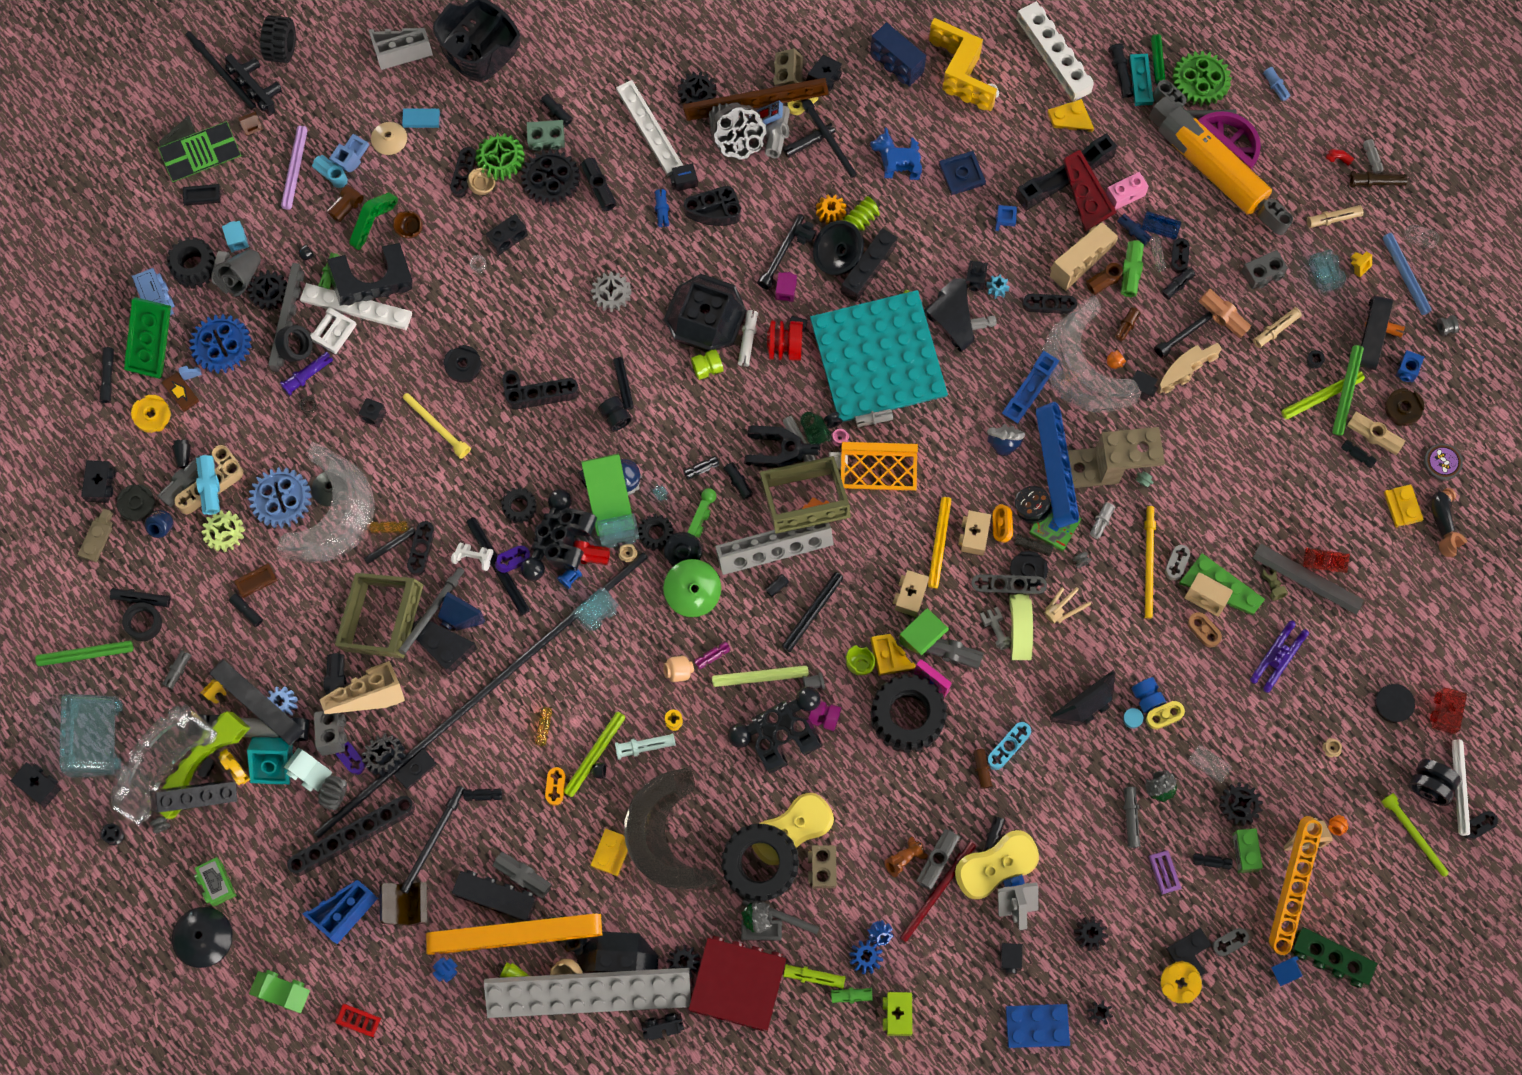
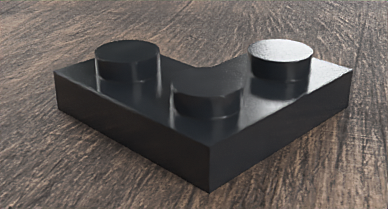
M1201 928L1166 948L1174 963L1179 961L1188 962L1195 966L1200 976L1206 973L1195 956L1211 946Z

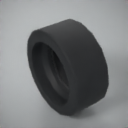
M300 325L284 327L277 333L275 339L278 354L288 362L303 360L312 351V338L309 332ZM290 333H294L300 341V351L298 354H294L288 346L287 339Z
M136 603L125 611L122 625L124 630L133 639L148 641L159 633L162 627V618L152 605ZM141 611L149 612L154 619L151 628L143 633L134 631L131 626L133 616Z

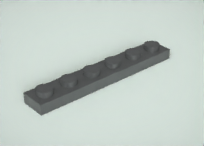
M292 263L268 364L272 372H279L280 367H283L285 362L276 350L275 339L281 329L293 325V322H291L292 315L295 316L297 311L295 302L296 298L299 299L301 293L299 285L300 282H303L305 276L299 263Z

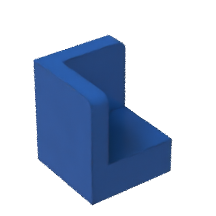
M998 205L995 231H999L1000 225L1015 227L1017 207Z
M1298 956L1271 967L1280 986L1302 977V973L1296 963L1299 960Z

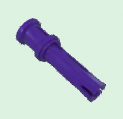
M324 352V354L301 371L293 372L290 378L284 382L281 381L279 383L288 396H291L294 390L305 385L307 379L332 362V357H329L328 352Z

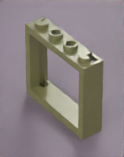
M834 456L760 472L761 485L775 534L851 518L850 504ZM831 474L839 501L781 514L776 513L769 487Z
M355 572L349 597L346 600L345 611L341 618L340 629L336 636L335 646L345 652L404 659L405 655L401 654L398 650L411 633L424 585L415 578ZM368 585L404 588L388 648L352 644Z

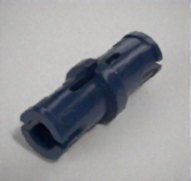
M1124 213L1117 223L1123 226L1130 236L1133 235L1145 246L1147 241L1149 242L1152 239V236L1144 231L1139 223H1135Z

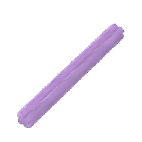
M298 126L296 130L281 202L282 208L287 210L292 208L307 135V128L305 126Z

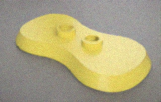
M805 793L798 796L784 814L759 824H768L783 830L793 840L797 848L809 839L826 834L832 827L834 817L831 808L821 796L815 793ZM765 843L752 845L754 852L763 862L768 865H779L778 855L770 845Z
M1015 830L1005 834L991 849L966 855L959 861L955 869L956 880L961 891L968 898L982 899L990 895L1004 880L1029 874L1035 869L1039 861L1037 846L1028 833Z

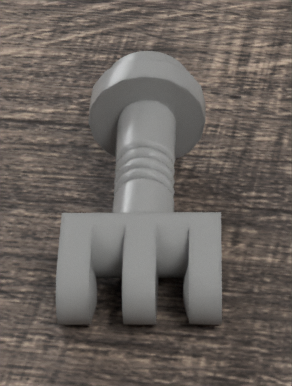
M994 608L995 616L991 610H988L989 618H986L984 612L980 613L979 615L984 626L991 625L998 639L995 643L1000 650L1009 648L1011 646L1010 637L1004 636L998 623L1003 620L999 608Z

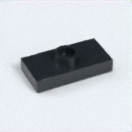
M423 749L397 771L394 776L408 790L433 769L437 762Z

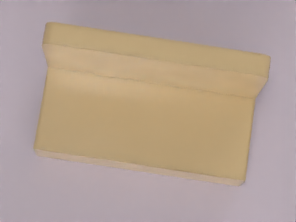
M1198 573L1184 598L1219 617L1233 590L1202 573Z

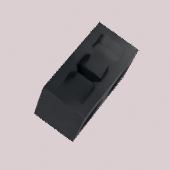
M513 214L485 235L487 243L499 256L527 237L528 233L523 222L516 214Z

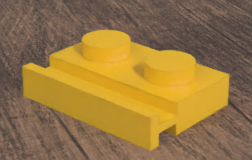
M1411 484L1384 491L1395 527L1424 520Z
M605 828L590 866L618 877L632 838Z

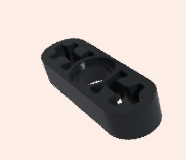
M465 147L460 151L451 181V192L453 196L458 198L467 194L469 188L467 183L468 176L476 163V152L471 147ZM468 153H471V157H469L467 161L468 164H466L465 156H467ZM461 169L469 171L466 176H460L458 173ZM459 180H460V181H462V182H461L462 189H460L459 191H456V188L459 187Z
M1028 294L1023 300V308L1028 312L1072 314L1077 307V300L1069 295ZM1030 299L1033 300L1034 306H1030V303H1028ZM1047 300H1052L1055 303V306L1053 308L1046 307L1045 302ZM1067 301L1070 302L1071 308H1067V305H1065Z
M429 521L420 522L416 528L407 563L409 572L414 576L424 573L435 534V529ZM428 526L430 532H426V540H424L421 529H425ZM419 544L426 545V550L423 553L416 552V547ZM414 555L419 557V565L421 566L416 571L412 567L417 562V558Z

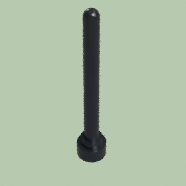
M803 214L797 216L767 273H764L758 279L757 284L766 290H770L772 287L773 275L795 237L794 233L798 224L804 220Z
M1210 311L1168 342L1157 344L1154 347V351L1161 359H1164L1170 354L1172 347L1212 319L1213 314Z

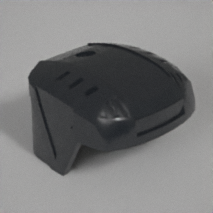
M469 0L464 5L450 2L433 25L434 34L449 64L466 78L477 82L486 81L496 74L514 56L520 46L521 35L514 21L501 8L488 0ZM466 55H473V58L470 61L464 59Z

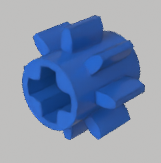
M883 920L873 922L870 929L867 930L871 943L876 942L878 946L888 944L891 938L894 937L891 932L893 930L889 923L885 925Z
M443 957L433 965L435 972L432 974L439 982L444 980L447 983L457 974L455 968L458 965L451 958L446 960Z

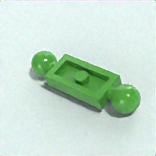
M705 489L701 494L702 500L687 532L695 537L700 538L703 531L701 525L704 520H708L711 512L709 504L716 500L717 495L713 489Z

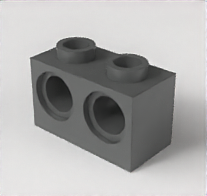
M1275 250L1246 263L1242 273L1251 289L1257 287L1261 289L1272 280L1276 282L1284 278L1288 267L1278 250ZM1270 266H1275L1277 270L1272 269ZM1254 273L1260 274L1261 277L1255 276Z
M324 711L315 712V748L322 756L344 752L345 743H347V736L344 732V726H346L344 714H325Z

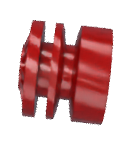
M771 320L767 332L769 360H774V351H778L779 360H782L783 352H787L789 360L801 361L803 322L790 321L789 329H784V322L780 321V329H775L776 321Z

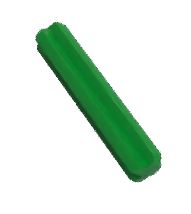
M1160 34L1152 35L1151 43L1155 83L1158 84L1166 79L1162 38Z

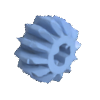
M275 687V693L269 691L270 697L267 698L285 714L289 713V715L293 716L291 709H297L298 707L294 704L298 701L297 697L293 696L294 692L292 690L288 691L287 687H283L282 690L279 687ZM279 700L284 701V703L282 702V706H278V704H280L278 702Z

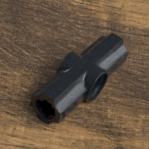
M589 157L584 159L580 166L591 187V192L595 195L602 211L612 210L617 206V203L606 183L605 176L602 174L595 158ZM596 183H602L600 186H595Z
M331 653L327 655V673L324 676V691L326 695L339 687L345 688L344 684H346V676L344 675L345 655Z

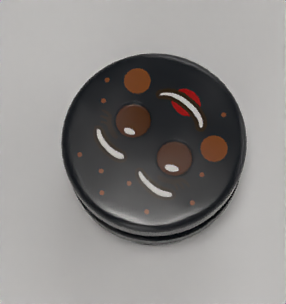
M1025 487L1015 497L1016 512L1019 518L1026 523H1040L1051 512L1052 506L1049 495L1041 487Z

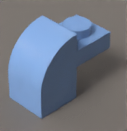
M352 134L346 145L339 144L329 159L347 172H352L361 163L360 159L369 147V143Z

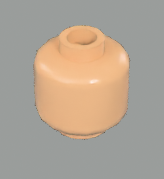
M686 656L668 658L663 667L665 677L669 678L671 682L689 680L691 673L694 672L693 663Z

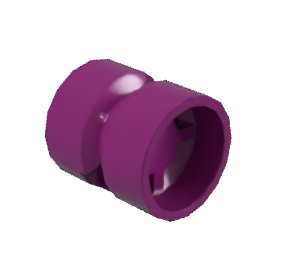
M820 700L818 708L811 711L809 719L813 725H823L824 729L834 732L842 707L833 704L827 706L826 702Z

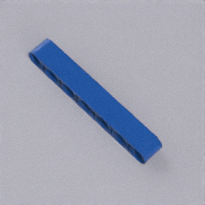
M1051 402L1037 408L1036 416L1053 517L1056 525L1062 528L1078 522L1079 513L1061 410L1056 402Z

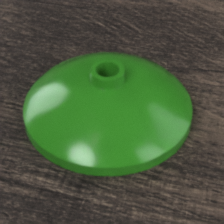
M688 559L677 563L669 570L664 580L663 591L668 605L676 613L686 617H699L707 614L716 606L721 595V582L717 572L708 563L701 560ZM693 585H696L698 587V590L696 592H692L691 587Z

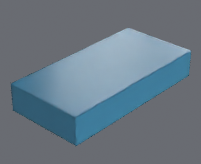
M403 109V128H439V109Z

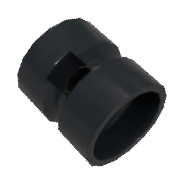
M613 396L605 400L598 407L600 414L604 419H607V425L613 432L624 428L632 421L630 413L623 409L624 404L619 396Z

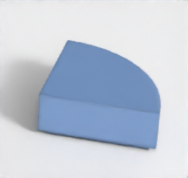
M188 366L178 368L183 380L202 375L198 367H194V369H188Z

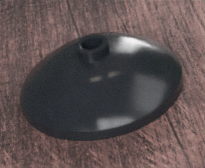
M843 220L834 221L826 225L818 233L813 245V257L816 265L823 272L830 275H842L852 270L859 262L863 253L864 241L860 230L854 224Z
M198 907L186 912L177 921L172 932V946L176 956L186 965L195 968H206L220 962L229 952L233 941V930L228 918L220 911L210 907ZM198 932H202L200 939L196 938Z

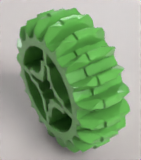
M497 133L496 137L490 135L489 140L484 138V144L479 143L478 145L479 149L476 150L477 156L475 158L478 168H482L481 172L484 174L485 170L483 169H488L487 177L490 178V173H492L495 181L498 177H501V180L504 181V176L511 179L512 173L517 176V170H521L522 164L525 162V153L523 146L519 144V140H514L512 135L507 138L505 133L502 136ZM499 152H501V156H502V157H501V162H500V160H499V156H500Z

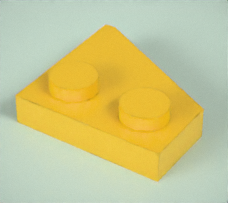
M1082 99L1048 109L1047 111L1054 128L1094 131Z
M891 634L870 638L879 676L915 670L916 665L910 662L905 655V651L897 645L896 640Z

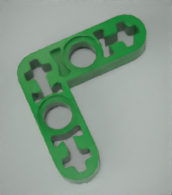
M388 192L368 200L361 209L349 245L360 250L368 238L375 217L391 211L397 204L398 197Z

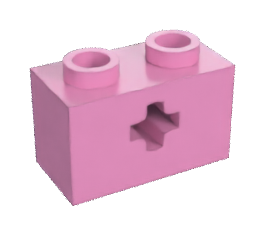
M1138 172L1109 186L1106 195L1115 210L1144 197L1149 186L1141 173Z

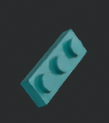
M1148 53L1130 54L1129 63L1134 105H1153L1154 99Z

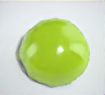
M855 645L848 650L846 666L851 673L863 676L873 671L876 661L874 654L867 647L860 648Z

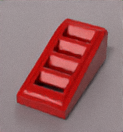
M343 1003L334 1023L373 1038L381 1018ZM346 1010L350 1011V1013L347 1018V1021L344 1022L342 1020L344 1018ZM354 1013H356L358 1016L354 1025H352L350 1022ZM362 1016L366 1017L362 1028H359L358 1025ZM372 1019L373 1023L370 1030H365L369 1020Z

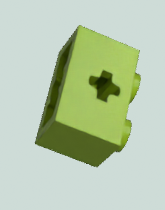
M887 992V997H883V1010H887V1018H883V1031H887V1036H912V993ZM896 1009H899V1013H903L899 1019L892 1015Z

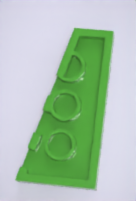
M1203 553L1179 582L1180 585L1191 587L1197 574L1202 573L1233 590L1227 604L1250 615H1254L1265 600Z

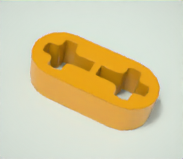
M559 767L550 769L547 774L545 798L553 806L561 804L564 798L566 776ZM555 772H559V775L562 776V778H558L557 785H554V778L551 777V775H555ZM554 788H557L556 792L560 797L552 801L549 795H552Z

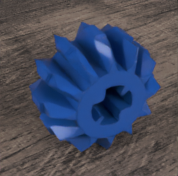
M862 940L858 942L860 948L856 945L852 946L856 953H849V957L856 958L850 961V965L857 963L858 965L854 971L857 972L861 967L863 968L862 975H865L866 968H868L870 974H873L872 966L879 969L880 965L877 962H883V958L877 956L882 954V950L875 951L878 946L877 943L870 947V940H867L866 946H864ZM864 952H867V955H871L869 962L861 959Z

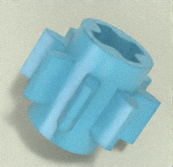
M1001 275L999 277L991 276V282L986 284V287L990 288L988 295H994L995 299L997 296L1004 298L1005 291L1008 292L1010 288L1006 285L1008 279L1002 278Z

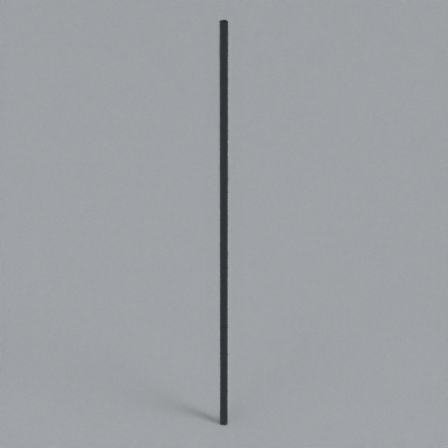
M644 552L641 553L405 754L406 756L401 758L403 764H397V771L648 558ZM392 769L390 775L385 772L384 776H380L314 832L319 839L397 771Z

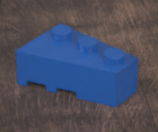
M359 880L338 891L330 899L320 902L312 910L302 913L336 944L343 939L378 899Z

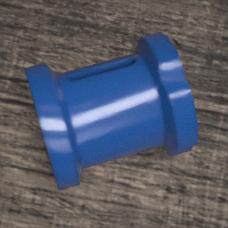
M578 569L577 571L566 570L557 579L567 589H570L571 584L578 577H581L582 573Z

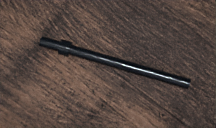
M188 31L185 36L193 44L192 47L203 55L250 110H253L256 104L205 48V44L198 40L191 31Z
M808 99L800 100L806 113H809L849 176L854 178L857 175L856 171L817 114L812 101Z
M458 786L452 798L448 799L445 811L400 889L403 893L407 894L451 814L458 808V802L465 790L464 787Z

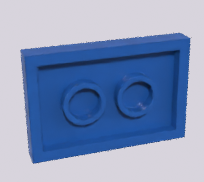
M1067 1004L1005 1007L1008 1048L1070 1046Z

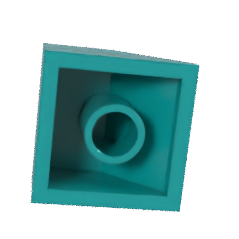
M252 737L247 749L250 783L290 785L291 777L286 774L288 770L284 766L293 755L292 745L289 746L282 738Z

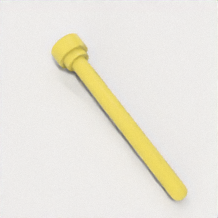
M405 393L403 395V399L454 447V453L460 459L470 452V446L465 442H459L410 394Z

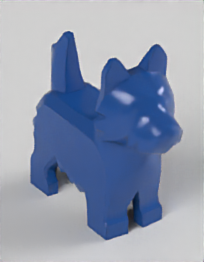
M886 127L884 128V134L879 135L875 141L870 142L872 150L881 154L885 170L884 178L892 179L894 171L902 172L903 170H908L911 173L909 176L910 180H919L922 173L921 156L918 152L919 142L912 137L910 148L895 147Z

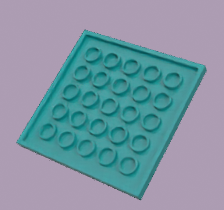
M918 290L810 316L835 411L839 412V418L843 422L854 420L855 416L870 414L871 411L894 410L948 396Z

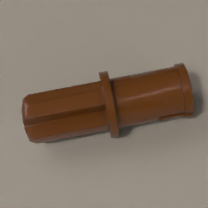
M1135 307L1130 308L1126 317L1120 322L1121 326L1115 334V339L1122 342L1129 331L1134 329V324L1141 314L1140 310Z
M977 749L973 753L977 768L975 772L978 773L980 789L993 787L989 772L991 767L988 766L985 750Z

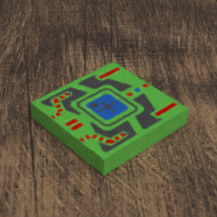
M1051 508L1049 516L1044 521L1034 524L1029 534L1063 552L1082 518L1079 517V521L1074 524L1059 528L1054 521Z

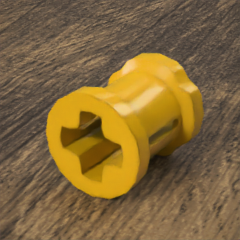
M669 710L665 715L666 726L672 731L679 730L683 725L682 714L678 710ZM672 717H676L675 724L671 722Z

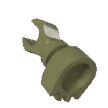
M1270 568L1273 575H1268L1265 569H1263L1262 576L1269 582L1270 588L1273 589L1270 594L1271 600L1276 601L1286 597L1288 591L1285 586H1281L1280 580H1277V571Z

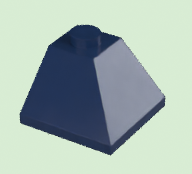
M447 592L438 615L442 627L447 630L452 628L458 631L484 624L485 619L481 610Z

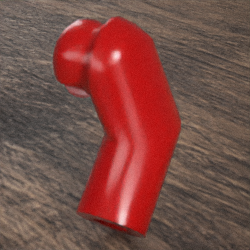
M1331 149L1326 155V159L1330 162H1334L1338 158L1348 166L1354 161V158L1344 150Z

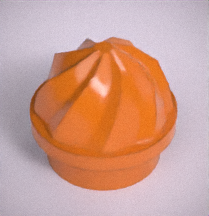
M1118 350L1110 352L1107 357V365L1113 369L1122 368V364L1126 362Z
M1336 815L1329 820L1328 829L1334 835L1341 836L1347 832L1349 824L1344 816Z

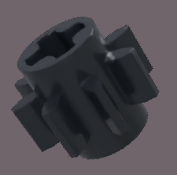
M808 221L798 224L794 233L797 236V242L803 245L807 242L812 243L817 233L814 230V224Z
M1104 1000L1099 1005L1095 1001L1092 1002L1094 1008L1087 1009L1091 1013V1017L1088 1020H1095V1026H1098L1101 1021L1104 1025H1107L1106 1018L1113 1017L1112 1014H1109V1010L1112 1007H1106ZM1098 1010H1099V1011H1100V1010H1103V1011H1104V1014L1102 1015V1017H1101V1016H1098V1017L1096 1016V1012H1097Z

